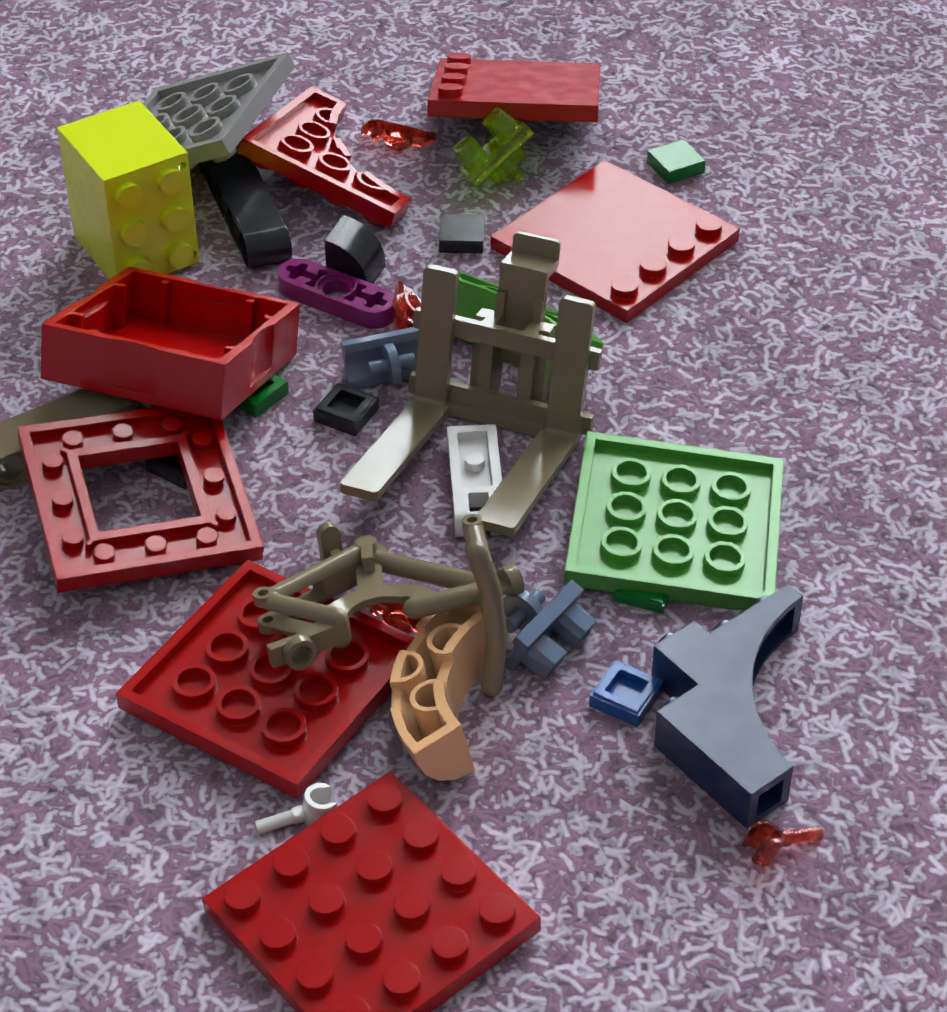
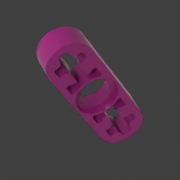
M307 259L288 260L278 268L279 291L286 298L370 329L384 328L393 323L396 318L395 296L386 288ZM333 291L347 293L346 295L336 297L326 295Z

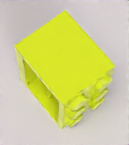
M140 100L57 127L74 237L109 279L129 266L168 274L200 262L188 152Z

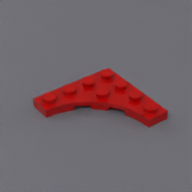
M313 86L248 132L240 141L237 153L250 159L251 163L262 169H271L287 177L293 185L309 188L325 196L330 203L336 206L348 207L364 215L365 219L372 224L391 228L407 212L411 198L386 185L370 172H358L351 165L350 159L352 155L343 144L341 138L335 137L337 123L343 118L348 103Z

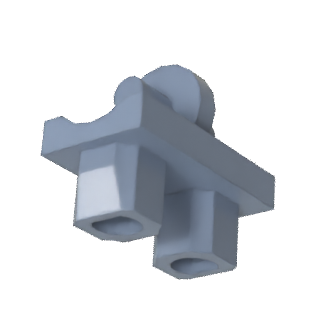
M410 327L341 341L347 386L354 389L389 383V385L393 386L401 384L402 379L409 378L412 371L416 372L419 329Z
M571 580L544 608L541 604L546 598L539 589H534L531 593L524 590L519 595L513 597L505 596L503 598L507 632L513 633L517 629L521 630L513 640L514 647L506 655L505 668L514 672L523 663L531 671L546 679L559 666L568 653L552 640L549 635L554 631L573 648H576L584 640L597 621L577 603L584 591L582 587Z

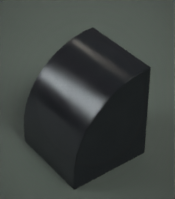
M342 215L324 240L326 267L374 284L386 266L383 248L377 237L365 225L351 217Z

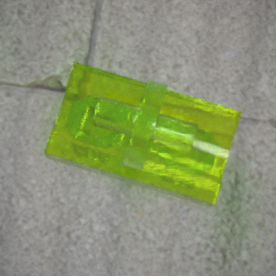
M497 107L482 122L493 136L486 145L481 147L472 136L468 135L452 148L456 158L462 165L458 170L477 187L487 177L496 185L507 175L517 183L524 177L517 166L528 156L520 147L534 133L525 123L515 120Z

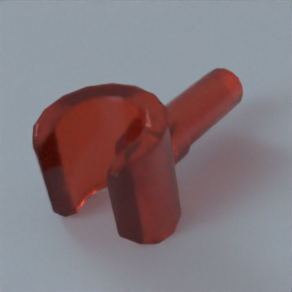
M760 819L751 827L741 846L757 849L751 858L752 862L758 866L767 867L771 864L781 847L821 841L824 833L820 826L781 830L776 824Z

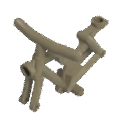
M469 514L462 518L463 533L466 541L465 553L470 571L389 553L388 549L384 545L377 543L376 538L371 535L357 538L356 544L343 550L339 529L333 523L325 522L317 529L321 561L271 587L257 588L253 591L252 595L255 606L271 610L257 619L259 632L266 635L279 633L290 636L266 645L269 663L273 668L288 664L294 670H304L310 667L320 651L331 647L344 648L348 646L351 641L349 618L355 612L367 606L380 603H399L403 605V612L408 618L418 619L477 604L481 608L486 640L481 688L485 695L495 697L500 694L503 688L508 641L503 595L513 597L524 592L522 574L514 563L498 567L496 572L483 526V518L478 514ZM382 573L450 589L434 592L422 584H383ZM313 585L312 590L300 595L299 597H290L291 595ZM357 586V590L344 595L343 597L332 602L331 604H322ZM295 617H300V618H304V619H308V620H313V621H316V622H315V623H310V622H306V621H302V620H298V619H294V618H295Z

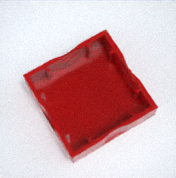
M129 266L101 284L92 295L72 303L42 323L41 379L222 420L294 358L297 353L300 303L242 290L215 287L186 278Z

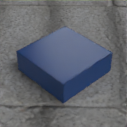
M615 660L591 692L589 706L638 727L663 692L664 680Z

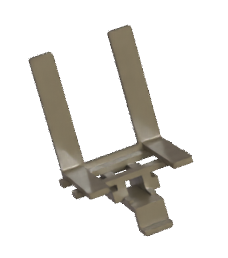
M517 231L513 235L512 250L500 264L495 311L482 308L476 314L475 319L456 315L459 272L456 269L429 264L424 269L421 307L418 306L414 310L413 328L419 329L416 372L412 371L409 375L408 392L414 393L413 399L341 480V493L370 501H378L448 416L483 424H496V427L535 436L478 513L483 518L485 531L509 537L516 534L574 451L582 435H586L587 431H593L594 415L583 412L588 369L598 371L601 367L603 349L591 347L596 304L592 300L564 295L559 302L555 338V325L544 322L549 278L559 266L561 242L558 239ZM454 337L473 341L470 384L450 380ZM553 360V363H552V372H551V381H550V390H549V399H548V403H547L548 388H549V379H550V370H551V361ZM503 361L520 365L516 396L498 392L501 387Z

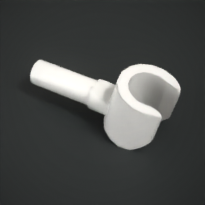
M325 783L310 785L304 793L303 805L255 821L258 834L261 835L303 822L307 826L311 825L337 807L336 802L328 803L330 801L331 787Z

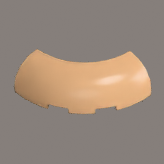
M477 604L423 617L416 625L418 634L407 650H399L389 683L392 689L390 711L398 736L424 775L438 781L457 780L475 772L463 727L458 721V715L467 692L482 676L486 640L482 612Z

